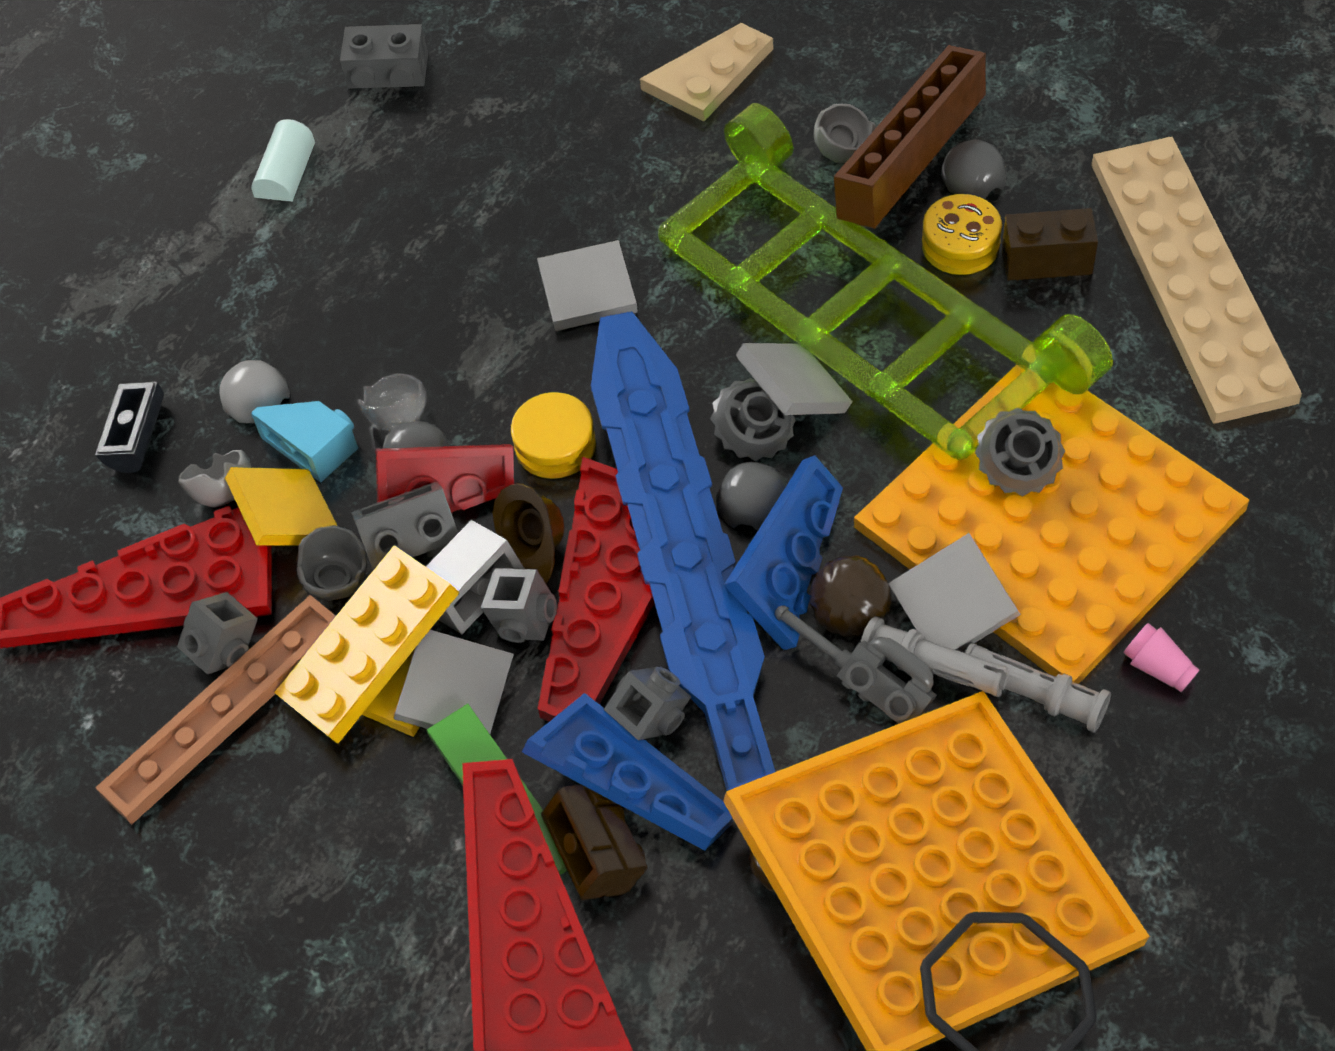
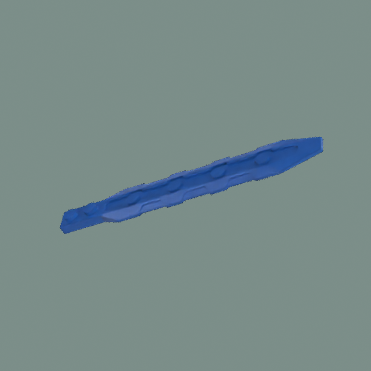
M632 311L600 317L591 380L592 395L601 427L608 434L618 470L616 481L623 505L628 506L640 549L637 557L645 584L650 585L662 628L660 640L668 669L680 680L679 686L691 696L690 699L705 713L725 787L728 791L775 772L753 698L765 656L753 616L747 613L743 605L724 586L736 565V560L728 534L723 533L710 491L712 481L705 458L700 456L687 415L689 405L678 369Z

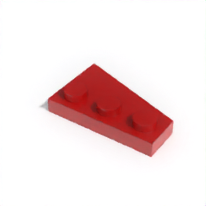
M511 444L376 449L377 503L436 481L443 488L451 513L497 498L501 490L514 484L513 446Z

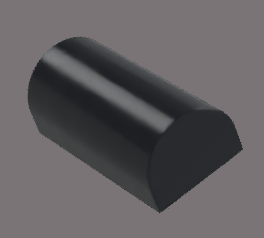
M158 382L118 385L95 454L100 462L108 468L124 473H133L141 469L164 398V391Z

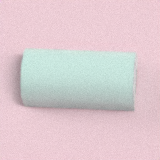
M288 119L281 120L276 124L252 183L251 189L254 198L293 202L315 144L312 132L304 124Z

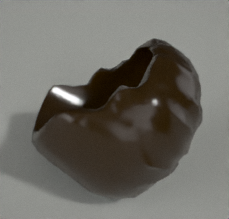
M857 555L838 557L833 561H828L822 569L818 570L809 591L811 597L810 606L814 611L816 621L828 631L840 634L843 637L863 635L868 622L873 617L883 619L891 608L892 591L886 577L874 563Z

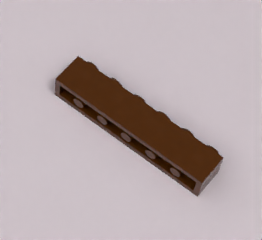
M951 45L945 48L834 175L837 219L852 222L859 226L876 228L986 95V53Z

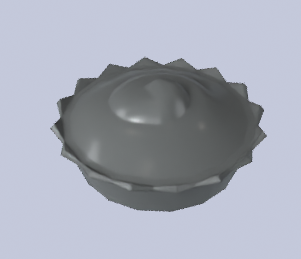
M752 378L745 381H734L730 387L721 389L720 397L712 403L714 412L710 420L715 425L714 435L722 439L724 449L733 450L739 458L748 456L754 461L762 457L773 458L777 451L786 448L787 441L794 436L793 425L796 421L793 415H784L757 381Z
M1015 408L1010 412L1000 411L995 418L986 421L985 429L977 435L979 445L975 454L980 460L979 470L987 474L990 484L1000 486L1004 493L1016 492L1021 496L1031 491L1040 493L1045 485L1054 483L1056 473L1063 468L1062 457L1065 449L1061 444V434L1053 428L1049 419L1041 417L1036 411H1024L1020 408Z

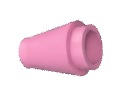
M1149 623L1142 628L1123 652L1132 659L1130 665L1171 687H1175L1180 692L1186 688L1200 671L1161 627L1156 630Z

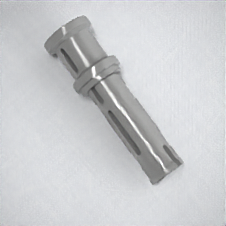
M873 617L864 630L861 642L866 641L870 643L878 637L891 638L925 662L931 669L932 674L982 690L996 697H1000L1002 690L1004 691L1009 677V668L1007 666L988 662L978 657L925 640V636L918 630L911 629L906 632L885 625L884 620L879 617Z
M971 643L968 646L966 654L1009 668V677L1005 689L1043 704L1044 710H1047L1048 714L1052 716H1057L1060 713L1087 724V730L1093 733L1099 728L1110 702V691L1103 689L1099 693L1072 682V676L1068 674H1058L1055 677L1006 656L989 651L975 643Z

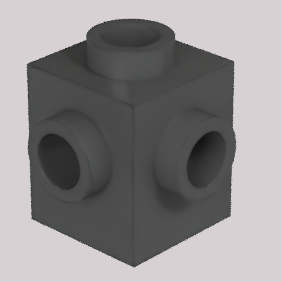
M494 568L481 609L502 639L519 643L524 640L544 641L549 623L555 618L557 604L554 595L550 592L536 569Z
M228 592L194 601L191 603L188 615L185 618L184 628L177 647L207 674L228 668L249 650L248 645L258 618Z
M652 667L632 670L621 679L616 687V692L604 710L637 740H644L662 735L667 736L673 733L685 717V713L682 710L691 696L679 686L680 680L677 676L665 668Z

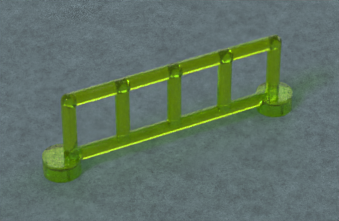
M758 103L749 105L724 127L726 142L739 163L664 221L658 228V238L664 245L956 460L966 459L976 451L979 445L977 435L985 429L986 421L995 418L1000 411L1010 412L1015 408L1023 409L1052 382L1067 392L1083 394L1103 377L1113 365L1112 353L1107 342L1084 319L1072 314L1062 315L1032 343L865 227L837 219L836 207L777 168L792 156V139L782 121L770 109ZM755 182L801 215L741 264L736 266L691 232ZM823 229L866 259L871 265L807 318L759 283V281ZM896 280L945 314L946 317L881 372L830 335V333L891 281ZM970 332L1025 371L963 426L958 428L904 389V387L964 335Z

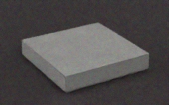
M619 240L537 258L555 331L598 322L600 317L631 311L638 313L636 299Z
M743 343L736 354L738 360L784 415L845 413L853 402L804 344Z
M970 533L888 583L915 629L925 636V640L960 652L968 648L971 643H976L1021 615Z
M429 630L415 648L394 719L428 729L464 705L469 704L490 734L514 654Z

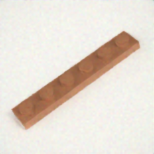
M309 595L96 786V790L132 825L275 695V690L336 616L313 596Z

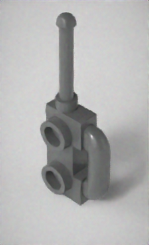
M778 606L776 608L775 616L778 621L782 620L835 660L834 665L841 669L837 677L842 680L841 683L846 688L857 691L859 693L858 696L863 701L872 702L898 724L923 715L937 696V694L931 691L933 686L931 669L925 662L895 640L878 637L870 643L866 641L858 643L852 653L847 649L842 651L791 613L788 607ZM887 658L911 676L912 679L906 684L882 666L883 662Z

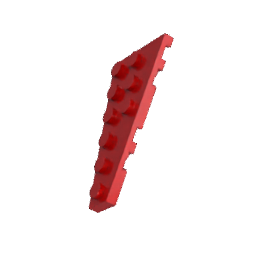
M583 456L580 468L579 489L576 490L574 501L575 512L572 529L569 530L558 592L557 614L552 625L551 648L549 657L546 659L538 704L539 716L546 721H551L584 693L598 704L601 703L655 604L650 585L645 584L637 553L640 549L628 506L623 505L616 481L618 470Z
M230 506L213 512L214 518L191 527L184 523L117 550L119 555L97 565L93 560L77 567L78 572L55 582L45 579L1 597L0 648L184 626V621L192 602L228 592L255 617L272 615V545H256L239 507L231 510Z
M513 760L462 763L474 1051H633Z

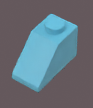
M320 401L257 407L251 412L261 438L300 468L309 469L312 476L320 483L358 449L352 431L355 427L351 419L341 410L336 409L332 411Z

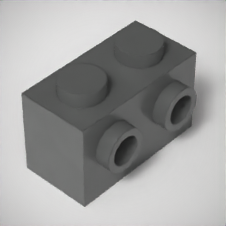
M422 24L345 27L340 63L348 89L425 85L428 49Z
M438 481L351 512L373 570L393 546H396L411 557L426 553L427 557H434L458 534L443 488Z

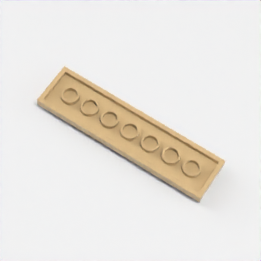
M1173 137L1093 154L1092 168L1213 424L1299 404L1302 392Z

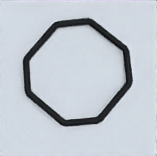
M972 912L966 914L922 960L920 972L926 1017L936 1029L962 1051L979 1050L937 1015L931 967L973 923H1022L1078 970L1086 1017L1057 1051H1072L1096 1022L1095 1000L1090 972L1086 963L1026 914L1010 912Z

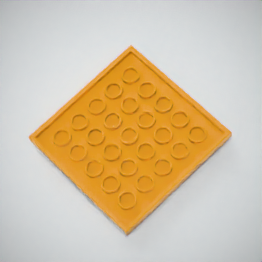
M1029 352L854 517V528L908 569L914 568L970 533L1021 614L993 631V633L1048 674L1056 677L1058 674L1063 675L1065 673L1072 676V682L1079 684L1247 510L1249 499ZM1015 408H1020L1024 411H1036L1041 417L1049 419L1053 428L1061 434V444L1065 449L1062 457L1063 468L1056 473L1054 483L1045 485L1040 493L1031 491L1024 496L1016 492L1004 493L1000 486L990 484L987 474L979 470L980 460L975 454L979 445L977 435L985 429L986 421L995 418L1000 411L1010 412Z
M983 691L726 791L724 804L866 1051H916L946 1037L926 1017L920 966L922 960L966 914L972 912L1026 914L1082 959L1089 968V971L1143 947L1150 937ZM973 923L931 967L936 1013L956 1031L962 1030L1079 976V972L1075 967L1022 923Z

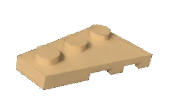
M740 23L640 78L641 90L705 121L773 50V38Z

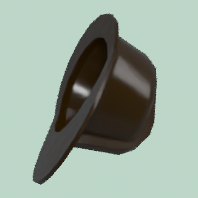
M511 484L501 490L495 500L493 509L495 532L509 542L524 569H536L546 584L551 577L554 567V552L563 539L565 530L563 516L558 506L552 500L538 495L534 489L524 484Z

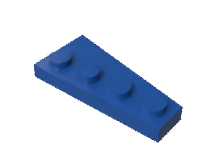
M815 455L802 460L724 584L783 650L796 647L800 634L782 620L778 621L775 616V610L778 606H786L798 618L800 614L807 612L811 598L807 593L812 574L817 573L823 558L819 551L821 542L824 537L830 534L843 490L841 484Z
M585 693L532 735L523 748L522 753L704 851L734 821L720 798L646 740H637L611 717L600 704Z

